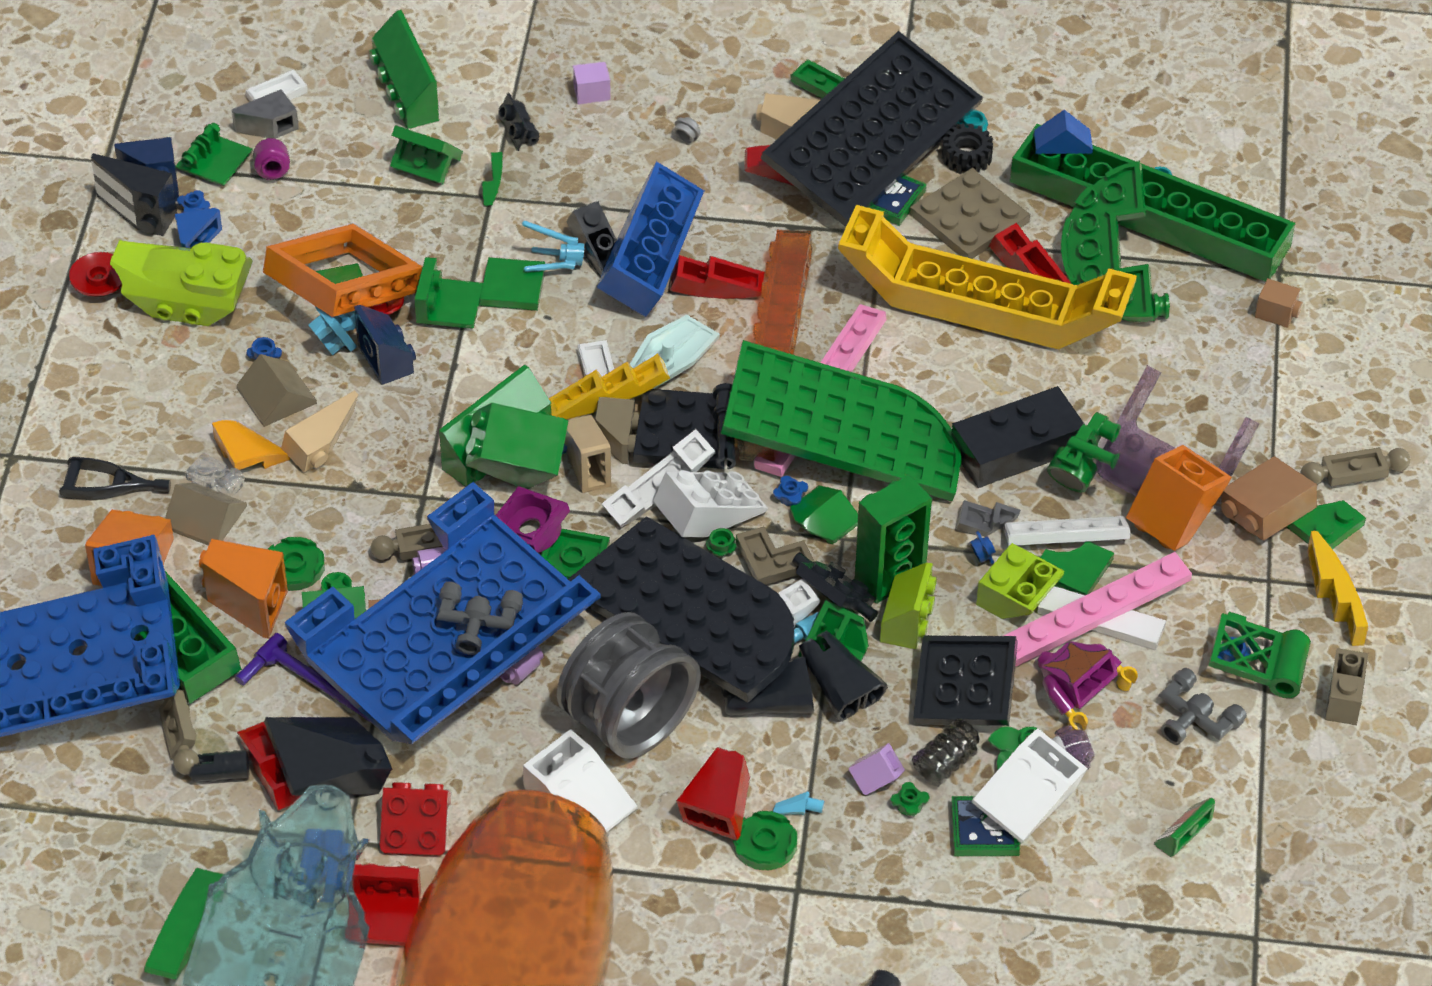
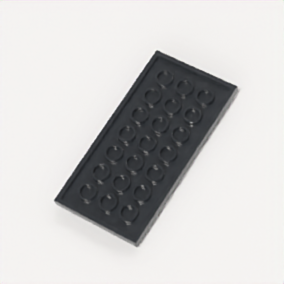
M897 31L765 149L761 159L846 227L856 205L869 208L932 150L948 131L951 132L952 127L960 124L965 117L981 104L984 97L903 33Z

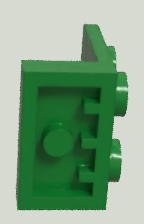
M425 257L415 295L416 323L473 329L480 305L483 283L442 279V271L437 270V258Z

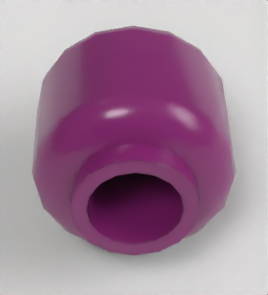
M267 138L256 144L252 155L256 172L267 180H276L283 177L290 168L287 146L275 138Z

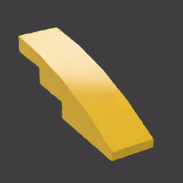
M656 354L635 368H632L628 362H625L604 376H601L597 370H594L549 398L552 416L570 419L596 412L599 397L631 399L670 379L664 360L659 354Z
M1311 531L1307 552L1317 598L1330 599L1334 622H1347L1351 645L1364 646L1369 626L1355 586L1336 553L1318 531Z

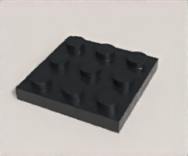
M650 389L643 393L633 453L634 462L658 464L673 452L672 447L696 429L715 450V454L702 467L721 469L716 465L717 422L712 416L713 409L716 407V400L713 398L712 393Z
M923 635L913 715L915 725L1009 726L1018 646L1016 636Z

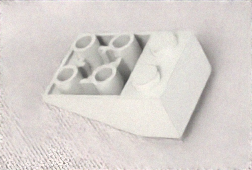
M686 470L679 472L666 471L653 500L681 537H708L715 529H727L765 513L768 509L759 498V495L748 485L744 477L734 471H729L728 473L712 471L689 472Z
M1037 728L1019 745L974 797L972 803L1022 843L1075 791L1088 768Z
M571 729L523 765L524 788L589 845L593 844L637 809L636 803L595 750Z

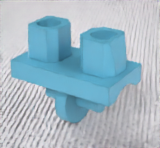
M315 307L321 315L308 325L332 355L344 346L350 352L358 347L346 333V331L356 328L355 311L332 317L318 307Z

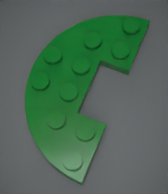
M1139 160L1118 166L1106 172L1105 177L1093 186L1089 185L1075 201L1076 205L1069 218H1066L1061 237V255L1067 276L1071 284L1079 285L1105 275L1108 268L1137 275L1122 320L1148 322L1155 321L1150 267L1148 264L1121 268L1118 221L1146 217L1142 165Z

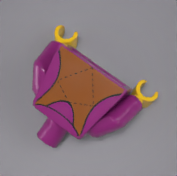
M1070 641L1064 644L1057 652L1044 651L1038 658V666L1041 668L1044 677L1043 687L1062 716L1065 714L1069 719L1067 730L1072 736L1078 735V728L1074 723L1081 724L1084 730H1086L1088 724L1087 716L1082 712H1075L1073 710L1074 707L1081 709L1117 675V686L1123 691H1129L1132 683L1135 684L1138 677L1135 668L1131 666L1123 668L1120 665L1122 662L1112 653V650L1107 649L1102 644H1083Z

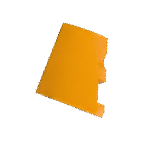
M222 420L212 423L214 439L225 459L228 458L235 471L260 462L264 469L290 460V457L281 447L239 422Z

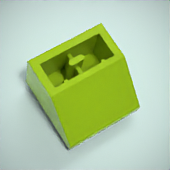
M1011 543L979 580L976 605L1001 619L1029 615L1064 575V570Z
M926 562L895 575L881 622V643L916 650L919 638H923V635L927 634L929 620L925 619H927L928 614L932 615L935 596L930 595H934L937 577L932 576L933 563Z

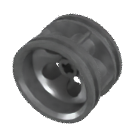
M632 612L620 613L595 627L573 651L563 668L558 682L557 701L562 710L578 723L585 725L618 756L634 758L658 746L683 720L699 688L700 667L697 661L687 655L681 648L675 645L660 644L657 630L638 614Z

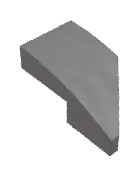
M964 500L960 507L956 530L976 535L975 532L979 531L981 536L986 537L1004 527V523L1016 520L1021 510L998 502L991 509Z

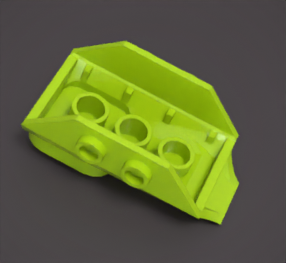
M119 240L110 261V265L115 269L121 280V294L152 318L202 326H210L234 311L253 263L251 257H246L242 249L232 246L199 243L192 248L123 240Z

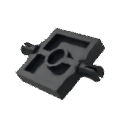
M800 552L794 556L792 562L799 567L796 573L838 606L853 609V611L860 613L868 619L869 622L875 620L878 611L871 606L876 598L867 592L869 588L864 583L856 579L851 580L845 575L846 570L834 562L829 564H823L819 561L812 562Z

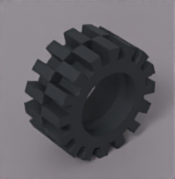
M959 124V129L956 126L952 127L951 132L948 131L943 137L942 159L945 166L949 164L948 169L951 171L957 168L956 173L961 174L962 171L967 172L972 168L980 173V168L986 170L987 166L991 164L993 153V138L989 136L990 133L987 130L983 132V127L981 126L975 129L974 124H969V127ZM969 147V148H973V149H975V150H974V151H964V150H961L960 148Z

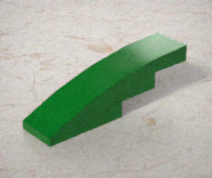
M196 867L169 912L145 964L144 972L174 980L178 978L201 944V933L214 915V904L227 886V875Z

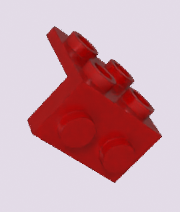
M392 782V788H383L380 835L381 851L388 854L443 855L446 850L448 805H451V792L444 790L443 784H424V789H411V783Z
M372 863L365 865L353 864L352 883L354 895L347 932L349 941L403 946L413 944L421 897L419 868H411L409 866H378Z

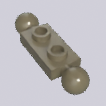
M1378 447L1323 456L1321 465L1316 462L1306 463L1300 473L1317 485L1324 478H1327L1332 487L1387 478L1390 469L1396 472L1406 470L1410 465L1411 459L1405 449L1394 448L1387 456H1384L1381 448Z
M425 524L395 529L396 539L394 540L385 535L376 537L371 543V552L377 559L386 560L394 552L399 551L400 559L407 560L417 557V551L443 546L431 525Z
M179 687L175 696L163 699L164 702L159 708V713L170 757L174 759V767L179 773L189 775L191 767L199 763V757L193 750H190L195 744L196 732L192 727L190 708L186 703L184 691L180 690Z

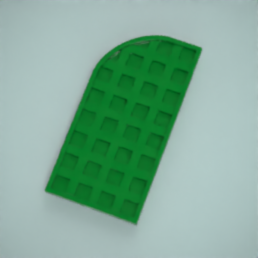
M745 340L742 341L720 434L887 483L900 480L910 474L931 496L953 501L956 495L961 466V451L951 435L952 429L950 425L927 401L915 393L894 384Z

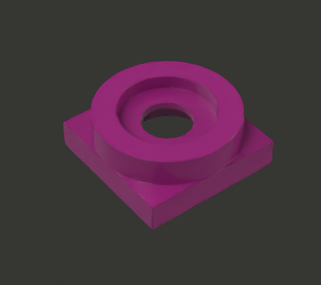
M518 486L497 512L496 516L539 553L548 549L557 541L562 529L561 522L568 515L570 509L566 502ZM536 520L540 523V527L533 532L524 534L520 531L521 525L526 521Z

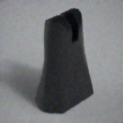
M828 630L817 635V643L813 639H809L799 645L802 657H805L806 664L818 681L837 720L844 721L858 712L859 705L864 709L878 702L887 691V683L857 659Z
M805 657L790 660L785 670L748 703L722 688L723 697L725 698V710L728 715L814 713L813 695Z

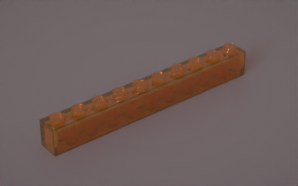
M777 230L775 241L770 242L769 257L771 261L766 262L765 276L768 280L762 283L761 296L764 301L758 303L757 315L760 322L754 324L753 335L754 340H756L755 344L792 355L795 354L813 254L811 231ZM735 438V447H738L739 460L754 461L756 457H763V459L775 462L777 450Z

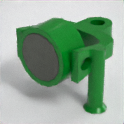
M1096 412L1088 425L1083 424L1076 436L1069 439L1066 447L1058 448L1047 467L1050 477L1067 489L1081 493L1086 492L1098 471L1097 465L1093 462L1094 459L1110 465L1112 470L1115 468L1120 454H1113L1099 448L1098 442L1103 437L1113 443L1120 433L1121 425L1109 421L1108 416Z

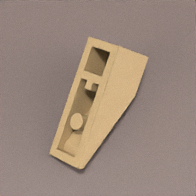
M355 390L285 430L281 448L303 472L312 467L318 468L327 461L328 456L354 413L358 393Z

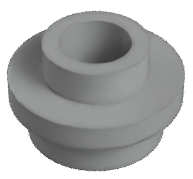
M689 117L677 118L674 123L675 128L673 131L675 135L685 142L690 143L701 134L697 122Z

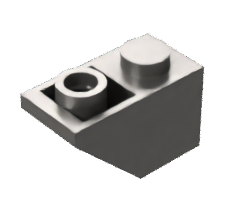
M282 89L232 109L233 125L236 133L276 139L299 129L297 109Z

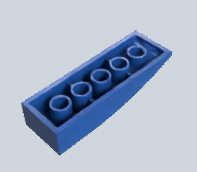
M656 161L621 229L596 288L646 317L664 293L705 190Z

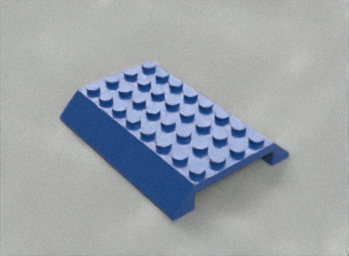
M474 482L427 516V520L444 547L445 552L355 619L354 605L332 586L285 621V627L307 663L394 742L408 744L416 742L601 598V594L580 575L570 582L494 515V500ZM445 582H455L462 588L460 602L454 607V610L465 612L466 604L472 597L482 596L488 599L490 603V615L501 617L502 609L500 603L505 592L515 590L523 595L522 609L516 614L514 625L510 629L504 630L480 626L478 637L482 641L480 652L476 655L464 654L456 648L457 638L466 632L468 624L436 620L441 603L439 593Z

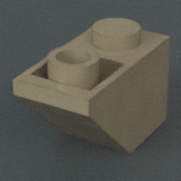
M599 397L595 421L610 444L611 454L622 464H628L630 452L634 453L636 435H633V430L638 429L640 412H635V400Z
M1341 648L1336 649L1325 720L1357 726L1363 698L1368 653Z

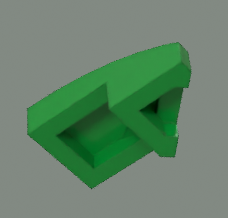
M502 152L490 153L492 181L481 182L484 206L493 205L497 196L502 176Z

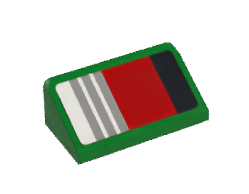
M1211 797L1190 807L1154 842V845L1168 856H1175L1212 820L1215 799Z

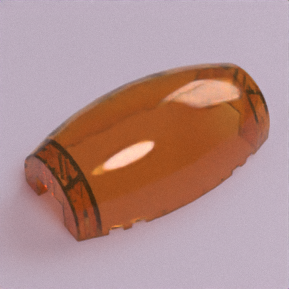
M515 790L492 798L461 832L442 859L424 892L407 934L395 986H604L613 935L614 877L609 837L602 823L579 804L547 792Z

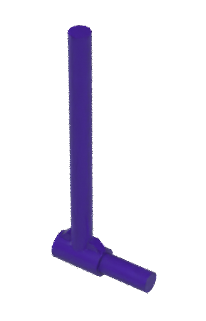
M274 633L254 654V658L235 676L236 681L244 686L263 666L279 662L371 722L318 672L288 654V643L279 633Z

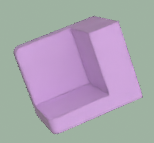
M605 62L573 65V86L578 104L610 100V78Z
M889 743L859 758L848 768L864 795H868L896 780L905 771Z

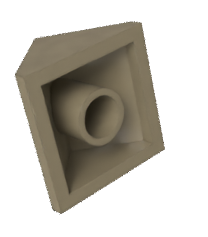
M263 354L257 357L236 385L237 390L264 427L317 404V400L289 362Z
M196 483L175 484L165 518L171 519L172 531L174 533L209 546L211 539L223 541L246 509L247 502Z

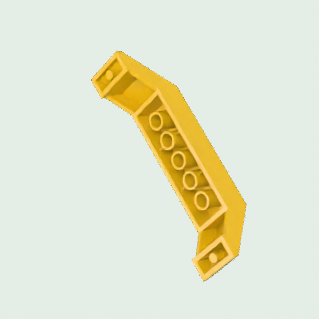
M859 205L855 206L838 244V250L891 307L1058 350L1121 322L1137 275L1108 268L1105 275L1079 285H1074L912 244L884 218L883 211Z

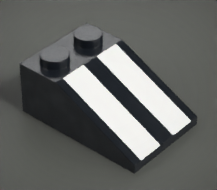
M93 153L91 162L97 197L137 230L164 236L173 222L175 214H177L172 173Z

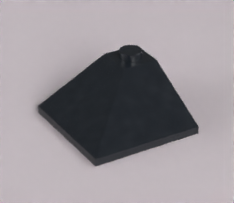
M266 717L264 720L291 795L379 794L392 771V766L383 744L353 717Z

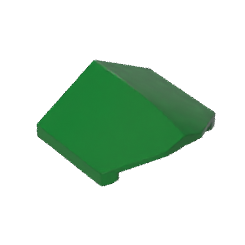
M818 485L801 498L799 504L790 507V513L798 525L807 532L826 539V542L832 545L858 525L857 511L843 492L838 489Z
M825 600L805 641L813 639L817 643V635L828 630L857 659L862 661L869 647L864 618Z

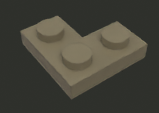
M764 526L736 534V544L753 578L765 585L797 576L796 571L799 567L792 560L799 552L812 562H815L804 540L775 548Z

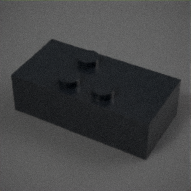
M1059 386L952 423L951 435L961 451V464L977 488H981L1050 463L1058 448L1066 447L1069 439L1076 436L1080 427L1085 423Z

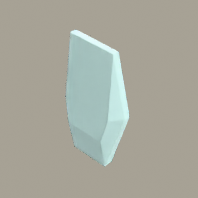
M685 315L648 334L630 362L632 368H635L654 355L659 354L664 360L670 376L669 380L692 367L720 338V334L689 315Z

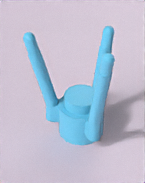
M527 221L522 222L524 227L567 243H561L560 249L532 247L531 251L533 253L559 256V261L564 262L525 266V272L563 268L575 269V265L582 266L584 243H578L577 237H569Z

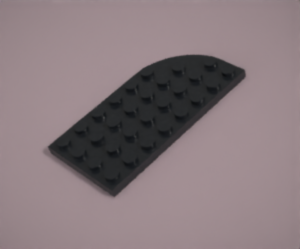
M647 516L568 579L571 582L580 575L601 594V598L590 605L589 608L607 619L625 612L638 614L657 630L660 644L675 645L681 648L687 655L697 661L702 676L747 703L774 681L785 670L791 659L795 644L793 618L787 604L776 591Z

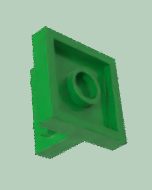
M397 125L394 126L391 136L399 139L390 166L444 184L452 159L460 162L463 151L445 141Z

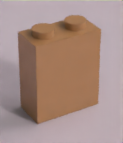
M1275 456L1227 485L1221 494L1222 513L1227 518L1234 520L1244 527L1247 532L1254 534L1263 541L1317 508V484Z

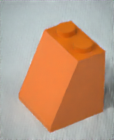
M1181 445L1154 459L1126 518L1133 522L1138 530L1149 533L1158 539L1163 547L1175 551L1190 542L1232 477L1191 449Z
M112 509L85 544L92 584L102 586L96 575L93 550L95 548L155 535L164 565L174 540L171 519Z
M211 539L207 550L201 552L199 567L203 569L202 587L206 588L207 601L258 635L269 639L288 592L283 552Z

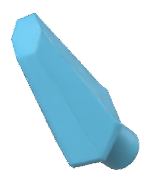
M819 612L796 623L794 629L795 644L803 638L806 640Z
M807 791L776 803L773 812L781 815H805L806 810L822 813L824 800L810 798V792Z

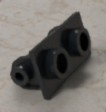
M507 93L503 104L499 107L498 115L509 138L512 140L516 150L519 151L522 143L536 144L539 141L540 134L533 122H530L531 118L524 103L519 100H513L511 94Z

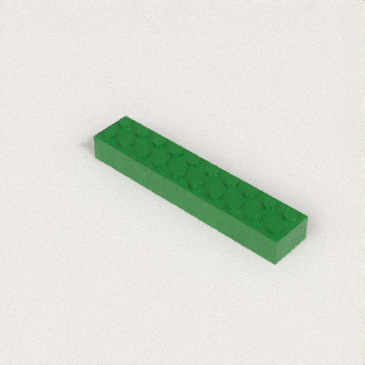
M1036 124L1012 157L1010 182L1075 207L1076 199L1089 185L1093 186L1105 177L1106 172L1135 161L1092 145L1093 152L1091 154H1036L1034 130L1041 126ZM1141 163L1146 217L1118 221L1119 225L1265 282L1267 278H1272L1291 248L1295 222Z

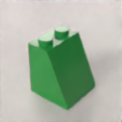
M490 403L476 410L472 417L471 425L473 429L471 438L466 445L467 458L465 465L517 487L530 489L558 476L569 420Z

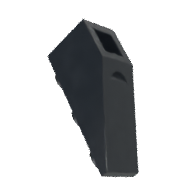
M599 201L573 210L566 223L573 237L578 238V243H584V256L601 277L617 239Z

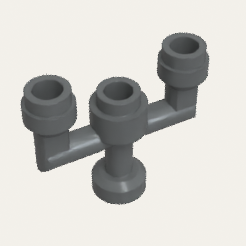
M445 582L439 593L441 603L436 620L468 624L466 632L459 635L456 641L457 650L467 655H476L481 650L482 641L478 637L480 626L508 630L514 625L516 614L521 611L523 606V595L518 591L508 590L501 599V617L490 615V603L488 599L482 596L472 597L466 604L465 612L454 610V607L460 602L462 588L455 582Z
M1189 668L1178 670L1172 676V682L1158 695L1180 713H1183L1178 720L1169 719L1161 726L1164 737L1175 745H1179L1186 738L1185 730L1193 722L1220 741L1231 729L1239 728L1244 723L1247 714L1240 705L1232 704L1222 712L1221 719L1215 723L1208 718L1213 711L1214 703L1207 694H1195L1188 701L1182 699L1179 695L1182 692H1188L1197 681L1196 675Z

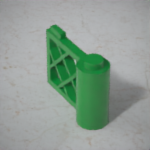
M1230 611L1228 614L1222 613L1219 618L1208 666L1267 685L1270 691L1279 697H1296L1300 693L1311 644L1310 638L1297 629L1281 633L1248 622L1245 616ZM1225 626L1237 629L1242 636L1232 640L1226 633ZM1262 637L1271 640V646L1261 649L1254 638ZM1247 642L1254 653L1244 657L1237 648V645ZM1229 649L1236 660L1229 662L1219 659V652ZM1259 659L1265 667V673L1253 670L1249 662Z

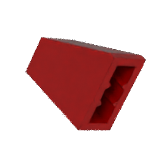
M719 747L714 750L676 800L684 823L738 840L741 835L750 781L744 755Z

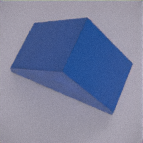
M1065 109L1034 130L1036 154H1091L1093 152L1091 130Z
M217 208L175 214L180 247L192 248L199 243H210L222 231L220 210Z

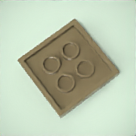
M973 168L910 207V215L958 255L971 259L990 248L989 244L994 235L1015 223L1020 228L1030 222L1031 215Z

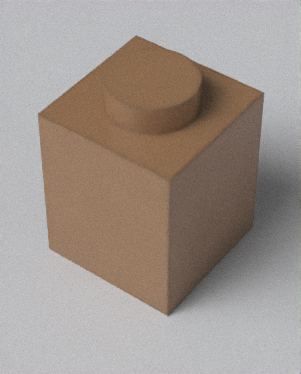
M1267 278L1258 297L1255 318L1288 328L1292 318H1298L1303 302L1299 301L1300 288Z

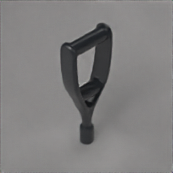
M70 457L67 461L68 469L63 486L59 488V493L62 497L68 499L98 500L112 498L145 488H154V491L170 492L171 480H147L108 461L86 457ZM80 470L97 471L114 476L113 483L109 486L75 487Z

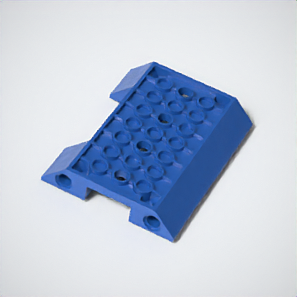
M155 535L93 549L96 575L103 588L0 612V737L175 696L180 686L170 596L168 580ZM139 632H149L145 639L141 641L134 640V637ZM87 646L83 654L72 655L77 647ZM19 660L26 661L21 669L11 670L15 662Z

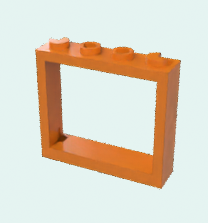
M349 224L267 246L263 273L328 315L335 317L354 311V306L357 305L370 307L415 294L423 266L355 224ZM350 253L379 272L334 284L305 264Z

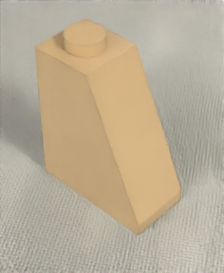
M766 93L763 104H758L756 120L761 121V133L777 140L820 100Z
M592 415L569 419L564 444L567 446V453L582 493L611 487V447Z

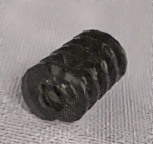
M955 719L950 726L942 730V733L937 734L932 741H929L924 748H921L916 755L912 756L913 766L925 780L939 787L943 783V779H948L952 775V771L956 772L960 769V764H966L969 761V757H974L978 753L976 746L980 742L978 732L967 721Z

